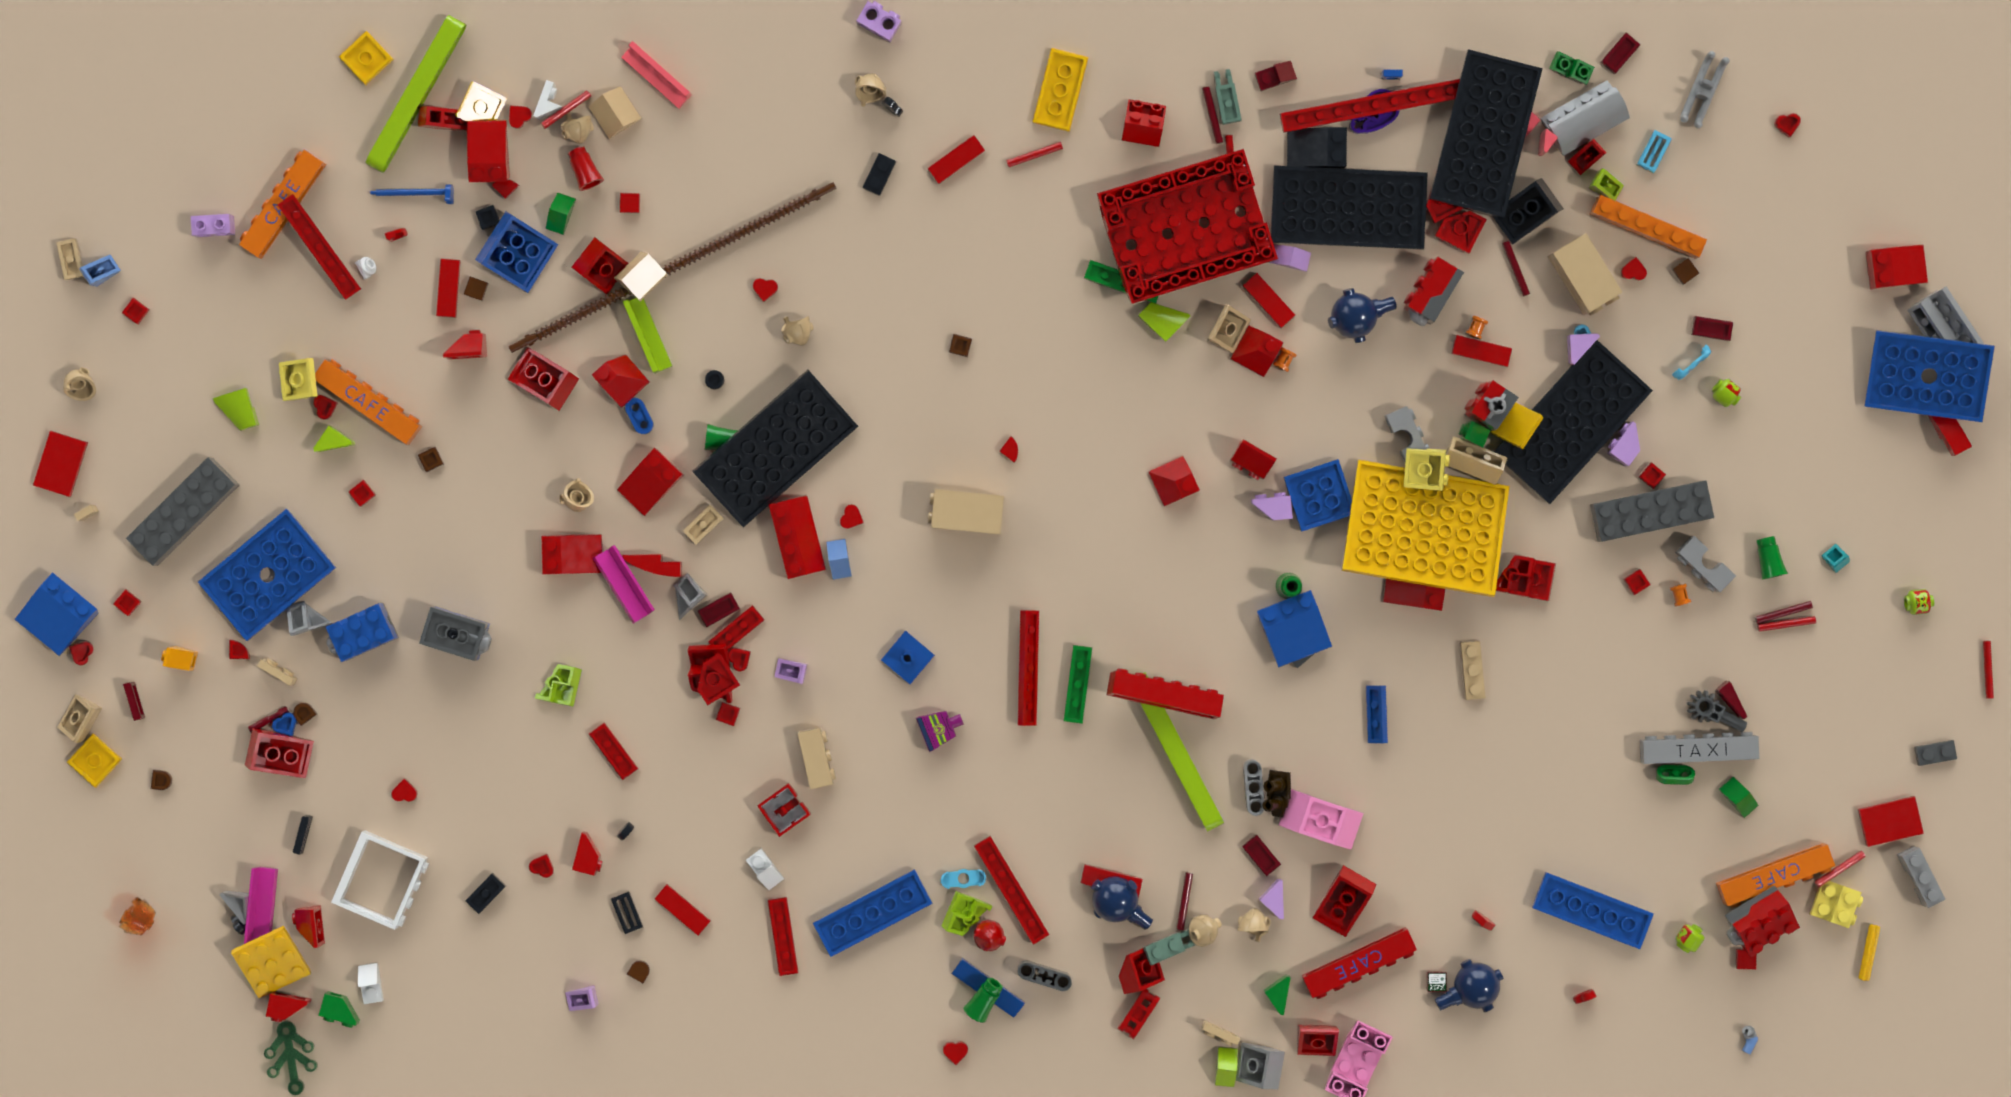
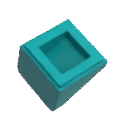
M1834 544L1821 555L1835 573L1850 562L1849 556L1837 544Z

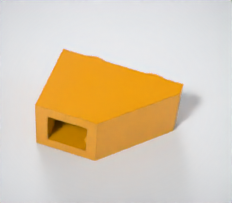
M177 646L167 647L162 653V666L192 671L195 667L198 652Z

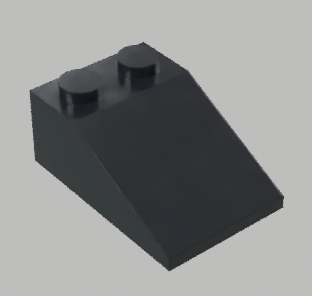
M1347 127L1306 128L1287 132V166L1345 168L1347 166Z
M1540 178L1509 200L1505 218L1493 216V218L1513 245L1564 208L1545 181Z

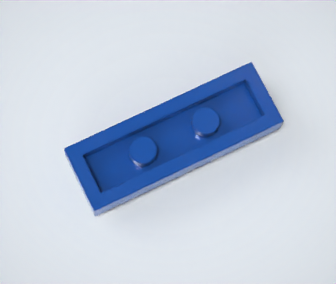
M1386 685L1366 686L1368 743H1388Z

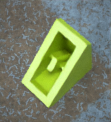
M1602 168L1597 171L1588 188L1616 201L1624 185Z
M328 426L313 449L314 452L328 451L354 446L355 441L333 426Z
M1218 1047L1216 1086L1234 1087L1237 1074V1048Z

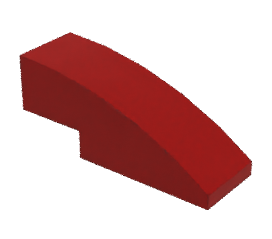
M1928 415L1939 438L1943 439L1951 456H1956L1972 447L1957 419Z
M663 554L622 555L625 561L644 571L668 577H682V562H663Z
M1084 864L1080 883L1092 886L1097 879L1102 881L1108 877H1122L1136 883V891L1139 898L1143 879L1123 874L1122 872Z

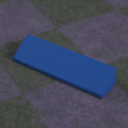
M964 958L960 960L951 973L975 991H978L987 978H991ZM1003 987L1000 996L995 1002L996 1006L1013 1018L1025 1004V1001L1005 987Z

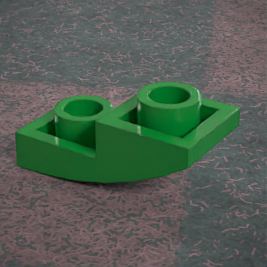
M1557 51L1549 69L1587 85L1595 67L1580 59H1574Z

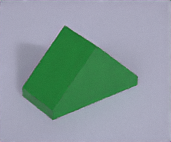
M557 193L549 208L545 229L564 235L576 199Z
M1731 777L1719 788L1743 818L1759 806L1752 794L1735 777Z
M1284 975L1264 989L1265 994L1280 1015H1284L1291 980L1289 975Z

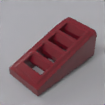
M1726 680L1715 692L1738 718L1746 719L1748 716L1732 683Z

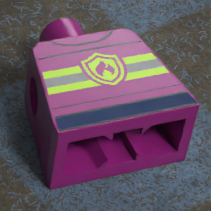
M947 711L916 717L929 752L956 737L954 728L964 725L960 714L949 718Z

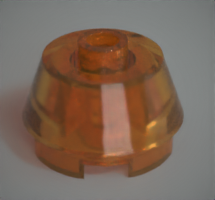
M136 897L132 900L134 905H131L128 910L124 911L119 921V928L123 929L124 933L141 936L152 927L156 912L145 899L142 900Z

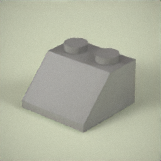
M1241 1043L1236 1081L1261 1089L1278 1090L1285 1052L1271 1047Z

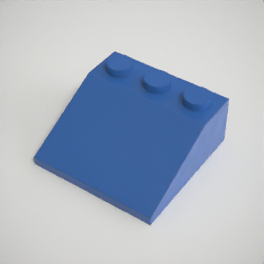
M505 211L475 260L528 293L559 244Z
M52 572L15 618V621L60 656L99 613L97 608Z
M1311 590L1257 611V616L1278 668L1332 647Z

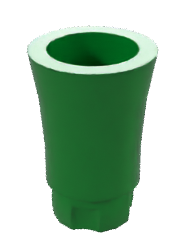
M707 424L704 450L718 449L738 430Z
M1775 536L1756 540L1759 548L1757 551L1762 580L1788 574L1778 544L1776 545Z
M1284 573L1276 581V591L1284 599L1297 596L1302 591V581L1294 573ZM1289 582L1294 585L1292 590L1287 589Z
M987 978L971 1000L963 1007L965 1013L973 1020L985 1023L992 1007L1000 996V992L1003 989L1002 984L994 978Z

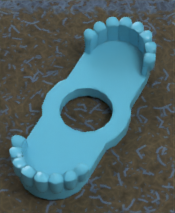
M1706 344L1702 348V355L1684 371L1679 368L1672 376L1678 380L1683 379L1711 354L1712 351Z
M961 869L944 873L940 880L942 886L947 889L950 887L967 888L969 886L984 885L986 874L980 869ZM961 873H966L969 876V881L966 884H961L958 881V876Z

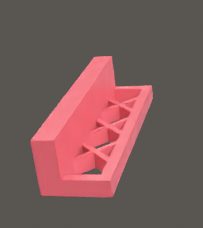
M632 41L629 44L630 48L621 58L680 109L692 94Z

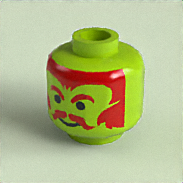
M1720 379L1712 389L1713 399L1724 407H1728L1731 404L1735 406L1741 399V396H1739L1741 388L1730 379Z
M1926 589L1911 590L1907 596H1904L1905 609L1912 615L1927 614L1930 612L1931 607L1934 606V597Z
M1696 924L1692 926L1684 925L1676 935V945L1686 953L1696 952L1705 939L1701 933L1703 930Z

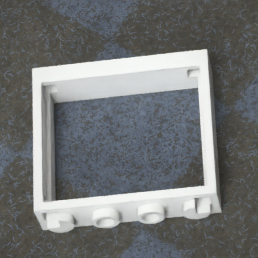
M364 830L360 834L331 903L394 930L399 926L402 927L406 916H404L406 908L410 909L414 900L411 898L414 891L417 892L420 887L421 881L419 878L421 873L425 874L428 868V857ZM369 840L419 861L394 920L344 899Z

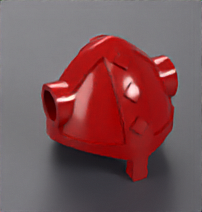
M987 919L981 921L974 930V941L983 951L991 952L1005 944L1006 936H1004L1003 928L994 920Z

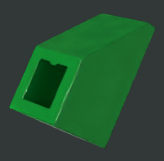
M1469 421L1462 424L1458 434L1461 435L1460 439L1483 448L1490 430L1474 421Z
M330 991L324 994L318 1016L323 1017V1020L327 1022H334V1020L342 1022L341 1025L350 1028L353 1025L359 1024L360 1019L347 996Z

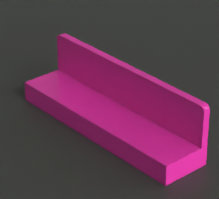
M615 545L593 558L633 624L655 610Z
M255 867L251 869L244 944L272 931L278 877L277 868Z

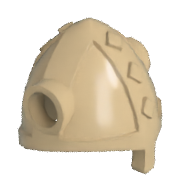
M872 73L866 74L863 77L860 75L856 77L855 94L860 100L862 107H865L866 103L880 101L886 97V87L877 74Z
M567 113L566 120L561 124L563 138H569L577 144L585 142L590 131L594 130L591 116L571 118V114Z
M785 316L783 318L785 324L781 329L785 342L800 346L805 345L811 331L814 329L809 316L795 321H789L788 317Z
M81 367L79 370L76 369L66 374L63 390L68 397L78 401H87L95 396L96 387L89 376V370Z
M577 478L565 487L563 494L559 496L560 504H565L572 511L581 512L593 504L594 495L591 489L581 482L580 478Z
M1253 908L1244 916L1238 918L1239 926L1237 931L1256 935L1255 941L1260 942L1261 936L1269 932L1270 917H1265L1258 908Z
M1198 915L1191 918L1189 934L1192 942L1199 947L1212 944L1218 935V928L1222 926L1221 921L1218 918L1213 919L1208 915Z

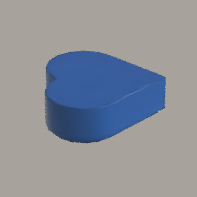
M288 712L282 715L281 718L275 719L272 723V728L277 733L293 736L297 720L293 713Z

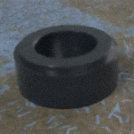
M712 370L705 376V383L711 389H719L724 384V376L717 370Z
M628 822L616 836L621 841L624 840L632 832L634 826Z

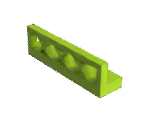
M637 298L623 301L652 372L656 374L672 367L673 365L644 298L641 301Z

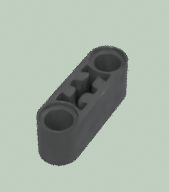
M1028 960L1022 961L1018 965V975L1024 980L1059 991H1067L1072 985L1071 976L1067 972ZM1025 965L1032 968V972L1028 975H1024L1021 972V968ZM1035 968H1038L1037 973L1044 974L1047 971L1050 977H1053L1055 973L1054 984L1051 983V978L1042 980V976L1036 974V978H1033ZM1060 977H1066L1069 980L1066 986L1058 984L1057 981Z

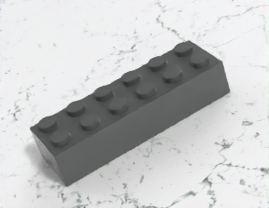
M208 457L126 539L152 566H158L240 485L214 458Z
M1707 480L1590 504L1598 542L1714 518Z

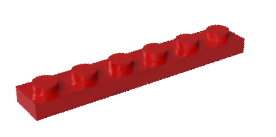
M294 194L277 204L344 299H348L361 290L358 283Z
M1020 610L1018 726H1037L1039 611Z
M989 836L975 844V849L1032 944L1034 945L1049 936V932L992 837Z

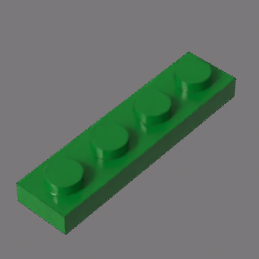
M1090 260L1084 279L1126 294L1118 269ZM1159 296L1145 301L1156 304Z
M1073 645L1063 720L1065 722L1083 724L1092 647Z

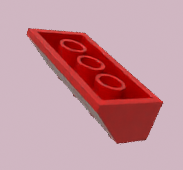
M808 496L770 504L769 508L787 578L792 579L826 570Z

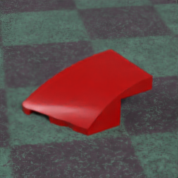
M1515 555L1498 578L1496 591L1549 601L1556 563Z
M726 644L689 646L687 649L691 664L688 679L692 691L698 692L697 686L702 665L707 659L720 652L730 668ZM732 691L721 697L726 700V703H732Z

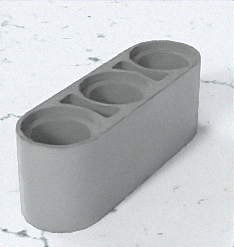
M1250 759L1243 765L1246 808L1250 814L1258 816L1264 811L1262 806L1264 802L1262 768L1258 761ZM1255 763L1258 768L1255 773L1248 772L1247 767L1249 764ZM1256 782L1259 784L1258 791L1250 792L1249 785ZM1257 801L1261 805L1260 809L1253 812L1250 805Z

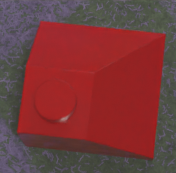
M1249 325L1231 360L1264 377L1284 342Z
M470 330L469 334L461 336L443 353V358L452 360L487 357L486 334L481 333L480 330Z
M627 355L605 362L592 374L595 380L621 408L650 383Z
M1184 456L1149 471L1163 506H1167L1200 491Z
M321 905L295 909L292 914V921L300 934L313 948H318L325 944Z
M1143 948L1126 955L1119 973V980L1124 994L1140 992L1165 981L1160 962L1150 965Z

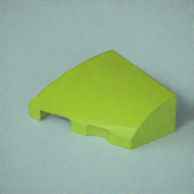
M1150 303L1138 317L1166 342L1189 319L1190 315L1169 307Z
M247 388L213 398L214 403L240 431L259 426L255 408L252 407Z
M558 664L553 670L552 676L545 681L546 685L540 694L537 693L535 695V699L573 707L582 669Z
M956 891L941 926L947 932L964 936L969 931V928L980 920L979 917L985 911L992 909V905Z

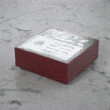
M1427 972V991L1447 992V972Z

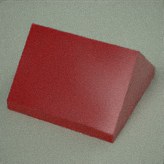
M1298 1025L1297 1055L1336 1056L1339 1036L1337 1026Z

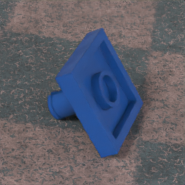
M905 631L881 661L911 684L935 655Z

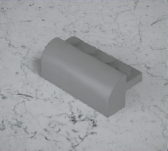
M1606 80L1543 116L1541 122L1546 129L1557 136L1558 139L1554 145L1564 156L1629 119L1630 116L1621 94L1616 87L1613 88Z
M1947 286L1931 293L1908 309L1911 317L1926 337L1984 344Z

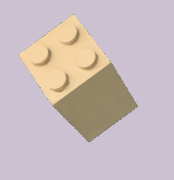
M1587 233L1547 256L1583 315L1589 313L1591 316L1602 310L1604 303L1607 306L1620 299L1618 295L1622 293V290Z
M935 489V493L930 495V505H933V512H929L928 524H931V528L1001 534L1004 496Z

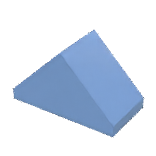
M111 255L82 266L79 269L89 285L98 287L121 271Z
M846 539L826 542L833 580L852 577Z

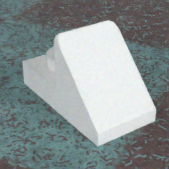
M546 80L533 115L536 119L540 120L562 108V106L550 102L551 99L554 100L557 93L554 82Z
M762 848L746 859L747 863L756 873V877L768 890L785 879Z
M378 963L358 966V987H361L363 1004L384 1001Z

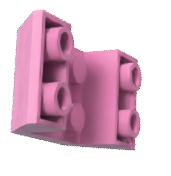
M1291 789V799H1289L1288 808H1286L1284 816L1280 819L1279 826L1333 845L1352 849L1364 813Z
M1357 1020L1348 1033L1331 1068L1325 1090L1339 1097H1365L1368 1090V1082L1382 1053L1385 1054L1393 1037Z

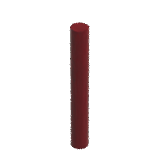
M1204 87L1202 90L1215 142L1220 144L1223 143V138L1210 87Z
M1506 241L1502 245L1524 297L1529 295L1530 292L1510 241Z
M1811 601L1756 616L1755 620L1757 624L1811 609L1813 605Z
M1185 873L1177 930L1184 931L1193 873Z

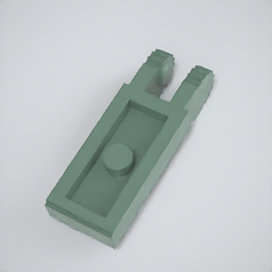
M1230 69L1225 70V77L1228 83L1226 85H1221L1220 74L1218 71L1214 72L1215 90L1222 125L1242 121Z
M1189 929L1180 933H1174L1144 946L1143 949L1149 964L1154 965L1186 951L1185 949L1195 946L1192 940L1185 944L1181 940V938L1190 935Z

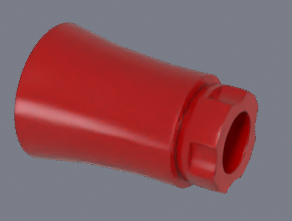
M577 147L568 152L570 164L575 173L580 191L591 189L604 181L585 147Z

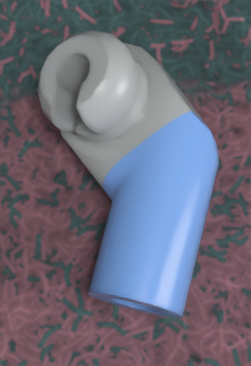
M1745 1026L1742 1029V1033L1746 1043L1742 1051L1751 1055L1758 1037L1752 1026Z

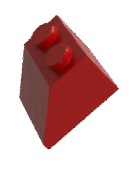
M594 237L571 268L605 294H608L617 282L614 277L629 263Z
M1244 439L1240 441L1230 458V461L1233 462V467L1240 471L1244 468L1249 471L1248 475L1257 481L1259 478L1263 480L1277 458Z

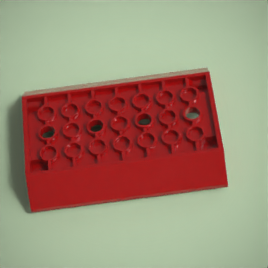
M1244 149L1097 193L1102 220L1123 287L1131 304L1278 259L1267 222L1264 223L1253 188L1255 183ZM1241 206L1245 209L1243 217L1235 214L1236 207ZM1200 218L1208 219L1209 226L1207 228L1200 227ZM1164 229L1172 231L1173 236L1171 239H1165L1162 236ZM1128 240L1135 241L1136 248L1134 250L1126 248Z

